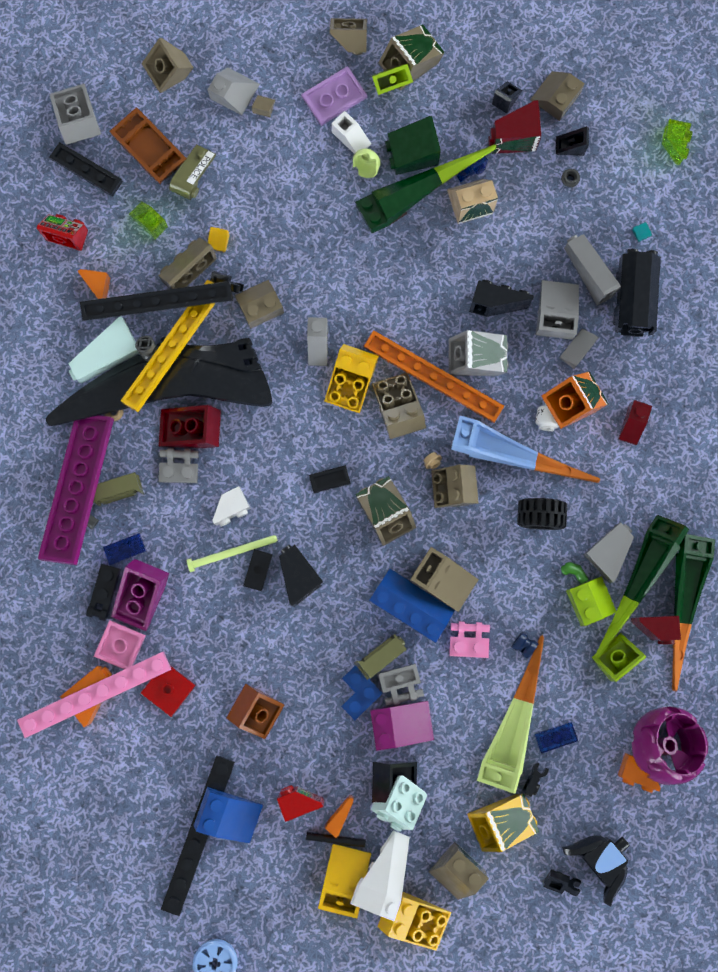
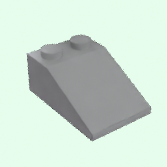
M85 84L49 94L58 127L66 145L101 135Z

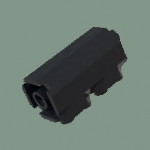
M628 249L627 253L622 254L619 259V270L616 273V280L621 287L617 291V306L614 309L613 324L615 325V332H620L623 336L643 337L646 332L650 336L657 331L661 257L658 256V252L655 250L640 252L638 249Z

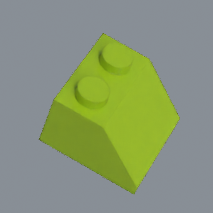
M602 576L566 590L580 626H587L616 613L615 606Z

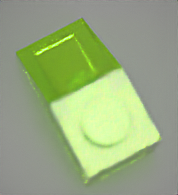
M142 201L129 213V216L155 240L168 228L165 219L151 206Z

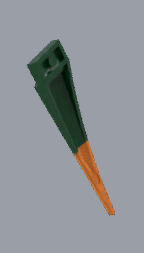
M686 534L679 545L681 547L679 553H676L674 616H679L681 640H675V644H673V691L678 690L692 622L714 559L715 539Z

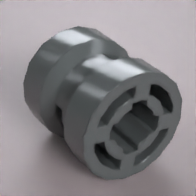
M150 336L140 337L135 344L142 358L148 362L158 349V346Z

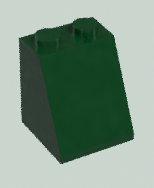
M432 116L387 133L385 148L386 152H390L389 164L391 170L394 169L395 175L439 165L441 149Z

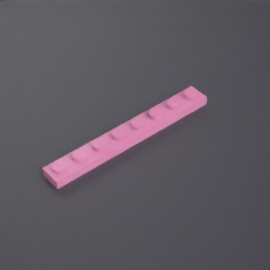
M161 652L18 719V724L24 738H27L172 669L165 653Z

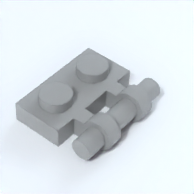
M174 448L160 450V457H167V463H159L158 482L198 484V464H191V458H199V451H191V449L174 450ZM174 458H184V463H174Z
M416 664L378 673L383 693L391 691L392 697L385 698L386 706L393 704L397 706L400 705V702L415 701L417 698L424 696L423 689H414L415 684L421 683ZM408 687L409 692L397 694L396 689Z

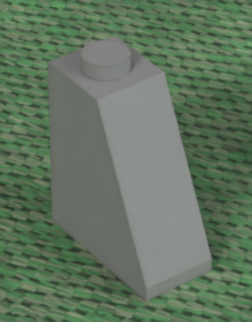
M308 317V366H327L329 333L327 318Z
M616 524L583 554L609 583H613L617 579L634 538L631 534L632 530L626 524Z

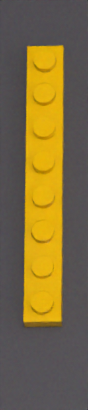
M207 279L204 284H212L213 282ZM215 303L186 308L121 399L124 405L136 412L140 411Z

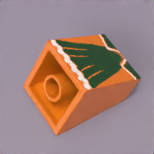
M590 371L569 377L541 396L560 429L594 414L609 404Z

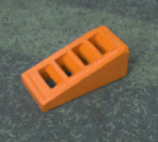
M352 795L345 799L325 823V829L335 838L339 836L354 801Z

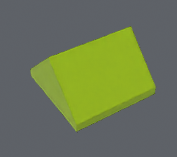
M620 633L612 640L599 659L595 655L591 658L610 681L617 682L644 660L646 656Z

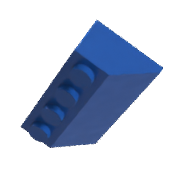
M392 569L388 570L369 600L434 643L439 639L455 611Z

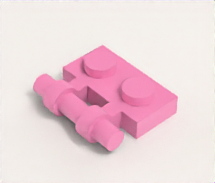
M464 621L451 623L450 630L458 631V637L450 636L449 656L489 658V638H482V632L489 633L490 625H484L482 622L465 624ZM464 632H475V638L464 637Z

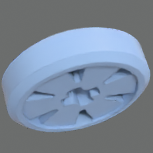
M208 940L197 949L194 955L193 971L236 972L238 964L237 954L234 948L224 940ZM214 958H217V962H220L217 968L210 964Z

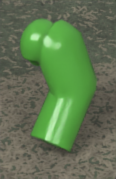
M567 562L561 567L564 575L569 573L575 575L580 584L589 580L583 568L578 564Z

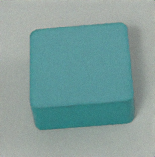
M646 222L632 229L638 242L652 236Z

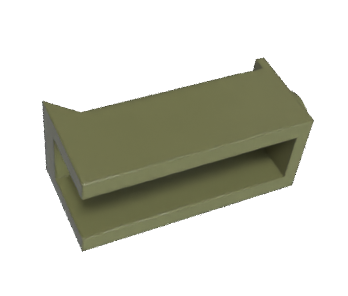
M133 472L98 483L93 503L102 506L101 503L105 505L137 495L136 492L144 495L139 475Z
M393 634L361 661H355L354 664L368 680L407 650L405 648L406 644L400 636Z

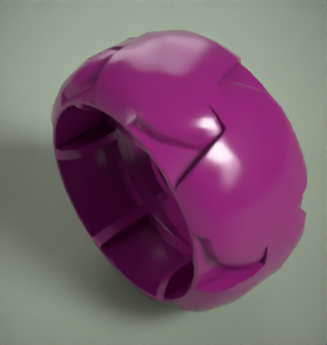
M661 707L650 710L637 721L633 730L632 753L637 766L645 773H648L647 777L663 785H679L690 782L702 772L706 765L704 760L708 754V741L704 729L699 726L697 719L691 713L677 707ZM666 721L668 737L659 738V729L662 723ZM676 732L680 738L681 751L677 750L678 744L677 741L673 738ZM671 755L675 770H671L661 756Z

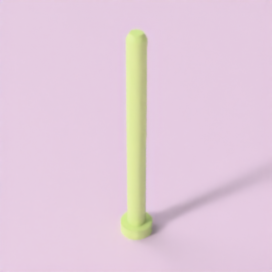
M275 535L193 561L191 558L187 559L189 571L194 572L197 567L270 545L278 540Z

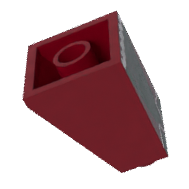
M534 100L495 120L493 128H490V136H488V147L496 145V149L492 151V154L537 150L542 136L539 101Z

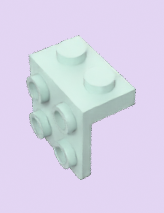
M399 775L387 802H374L371 810L377 814V818L391 824L390 827L394 830H413L427 794L406 777Z

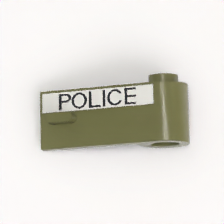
M196 144L173 176L169 190L188 200L196 198L199 193L198 181L214 160L216 154Z

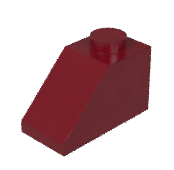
M636 400L629 404L618 440L633 445L638 444L647 425L652 410L651 405Z

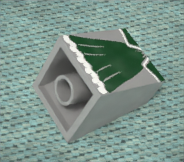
M466 330L449 338V374L452 376H499L507 373L509 365L507 361V335Z

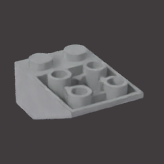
M542 280L535 335L573 340L577 335L579 319V285Z

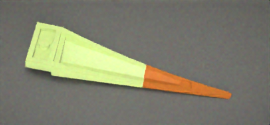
M543 635L538 640L539 644L533 652L514 698L481 763L477 778L479 782L516 794L520 775L523 772L544 643Z

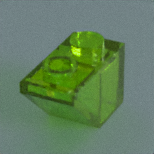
M669 119L665 125L661 144L675 164L680 165L683 159H687L689 153L687 143L690 142L693 131H690L691 123Z

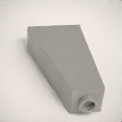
M584 234L579 237L575 235L569 238L564 249L596 305L613 298L621 286Z

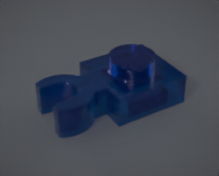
M484 156L459 172L456 177L462 182L469 176L481 174L486 169L488 159Z

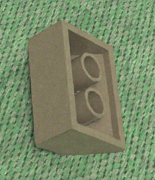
M200 237L197 240H193L188 245V249L176 255L174 261L169 266L166 265L162 268L158 275L161 281L169 289L187 287L217 259L214 249L209 243Z

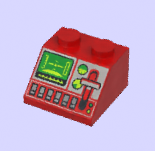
M48 214L36 228L46 241L82 251L88 229L82 221L73 219V221L67 220L65 216L60 214L55 216Z
M292 785L284 787L277 797L285 822L324 806L323 797L299 786L294 788Z

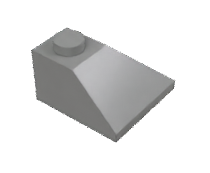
M227 67L216 74L207 90L211 100L243 115L260 84Z

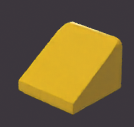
M210 227L208 243L214 250L226 252L230 236L229 231Z

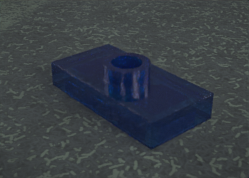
M140 533L103 547L109 565L147 552Z
M572 722L534 734L541 754L578 741Z

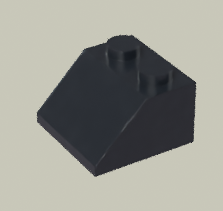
M373 762L372 803L387 802L399 775L406 777L417 786V762Z

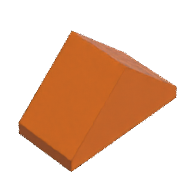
M78 270L80 276L98 299L107 298L110 277L106 272Z

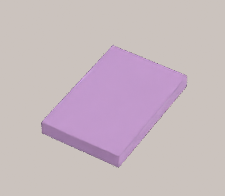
M348 66L301 94L321 126L367 98V94Z

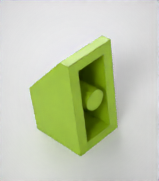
M408 63L372 75L378 95L413 83Z

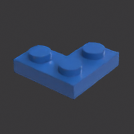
M356 665L342 678L355 692L341 706L354 721L383 694L370 679L367 680Z

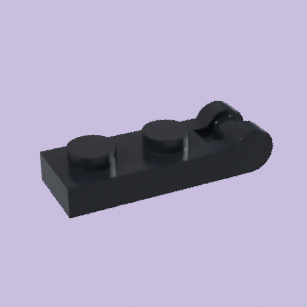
M101 564L91 601L87 608V617L93 618L95 616L99 617V620H107L121 571L120 568ZM97 603L103 604L102 610L96 609Z

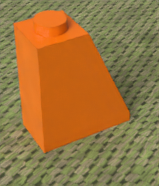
M97 666L60 697L63 699L112 676V673L107 667ZM102 703L75 715L83 727H87L92 723Z

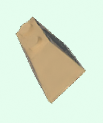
M480 179L447 189L458 224L494 213L498 196L492 180Z

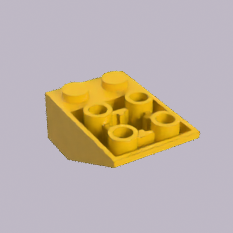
M343 344L337 356L324 402L360 414L379 356Z
M337 844L332 845L318 909L358 918L360 908L350 903L357 883L367 875L371 853Z
M402 892V900L395 921L381 917L377 927L388 937L437 951L451 912Z

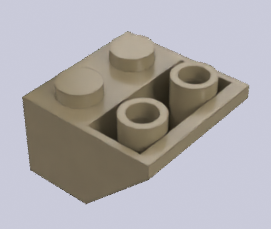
M460 464L431 470L435 508L479 504L475 465Z

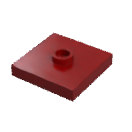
M170 665L172 670L151 679L141 694L172 717L196 685Z

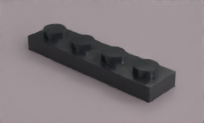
M60 142L49 156L55 163L112 197L123 182L121 178Z

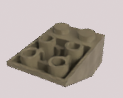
M408 373L372 383L390 439L426 429L424 413Z
M430 547L409 581L459 612L479 579L444 554Z

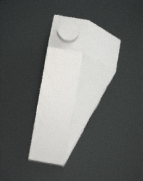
M394 830L380 849L379 857L375 863L372 862L368 867L370 870L367 875L357 883L350 904L395 921L402 900L410 837Z

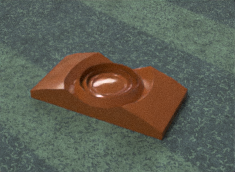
M137 107L109 131L118 143L159 184L187 159Z

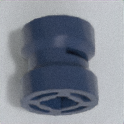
M521 632L511 647L516 651L522 652V656L528 659L539 643L535 640H530L528 635Z

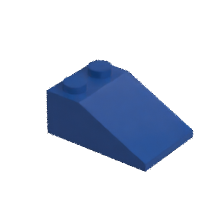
M207 787L193 826L196 832L212 837L250 843L263 804Z

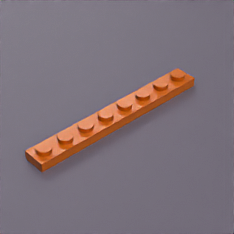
M374 330L364 345V348L378 355L495 423L504 408V405Z

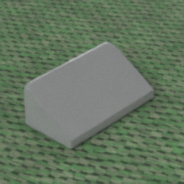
M581 329L559 358L575 369L599 337Z

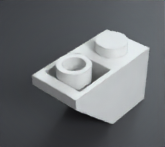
M344 111L331 123L332 133L354 154L358 150L368 148L371 145L359 124L347 112Z
M239 486L221 495L213 518V523L216 526L219 524L221 527L231 522V518L235 516L238 518L248 514L247 510L251 509Z

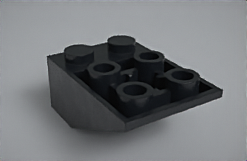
M478 280L469 312L489 317L528 309L534 295H530V292L525 290H512L507 285H494L489 280Z

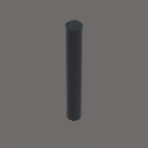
M307 832L306 840L364 848L366 839L343 836L335 838L333 835Z

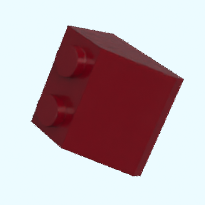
M679 616L631 618V622L650 640L657 641L658 644H675V640H681Z

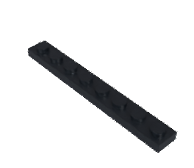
M226 281L81 301L80 308L82 321L233 301L231 282Z
M216 756L160 910L180 916L209 836L196 832L193 825L207 787L225 792L235 761Z

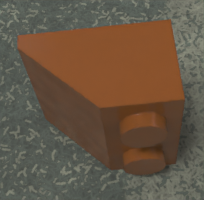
M245 684L226 719L238 728L266 739L284 704L264 692Z

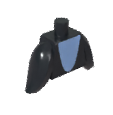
M593 835L572 845L562 847L564 855H580L605 885L603 901L611 907L615 896L627 877L628 860L622 853L630 846L623 837H620L613 843L607 837Z

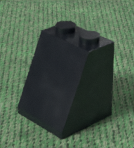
M289 544L280 551L282 554L279 556L289 603L292 607H295L325 583L294 544L291 547Z

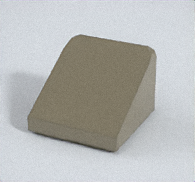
M257 95L252 105V112L271 117L275 100Z

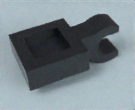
M213 271L210 281L213 283L231 282L232 276ZM231 282L232 292H243L244 284Z
M535 763L532 767V773L526 780L520 794H524L525 797L535 796L540 788L538 784L539 778L545 777L548 774V768H544L543 772L539 773V763Z
M550 870L544 880L543 887L560 894L566 891L573 896H578L580 889L575 887L580 886L581 880L577 878L570 880V876Z

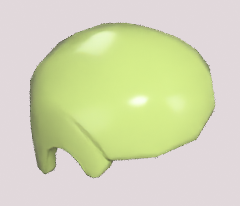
M360 149L353 155V167H357L359 176L374 178L379 171L380 158L371 149Z

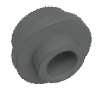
M567 169L563 172L561 181L567 187H575L580 181V174L575 169ZM572 176L574 180L569 181L567 177Z

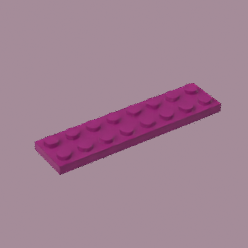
M97 415L74 421L40 547L39 560L77 566L114 422L112 417Z

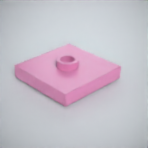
M109 620L93 657L125 670L133 666L146 635Z

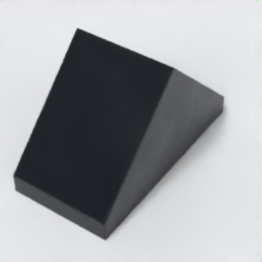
M507 81L496 89L492 105L508 113L523 90Z
M586 126L556 136V155H585L589 146V127Z

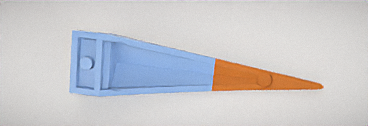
M464 416L459 417L451 450L469 454V457L596 483L600 482V478L540 454L478 420Z

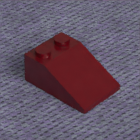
M210 405L161 409L158 446L176 448L219 447L221 410Z

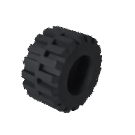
M525 498L519 500L517 525L523 528L539 530L564 529L567 524L568 504L561 500L548 498Z

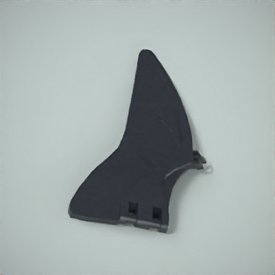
M243 338L232 343L218 345L186 344L144 404L184 396L204 397L259 407L270 406L273 402L265 374L262 371L261 365L257 362L258 357L255 349L252 348V341L250 338ZM140 354L105 372L56 407L46 417L47 424L49 426H57L129 408L121 402V399L148 361H145Z

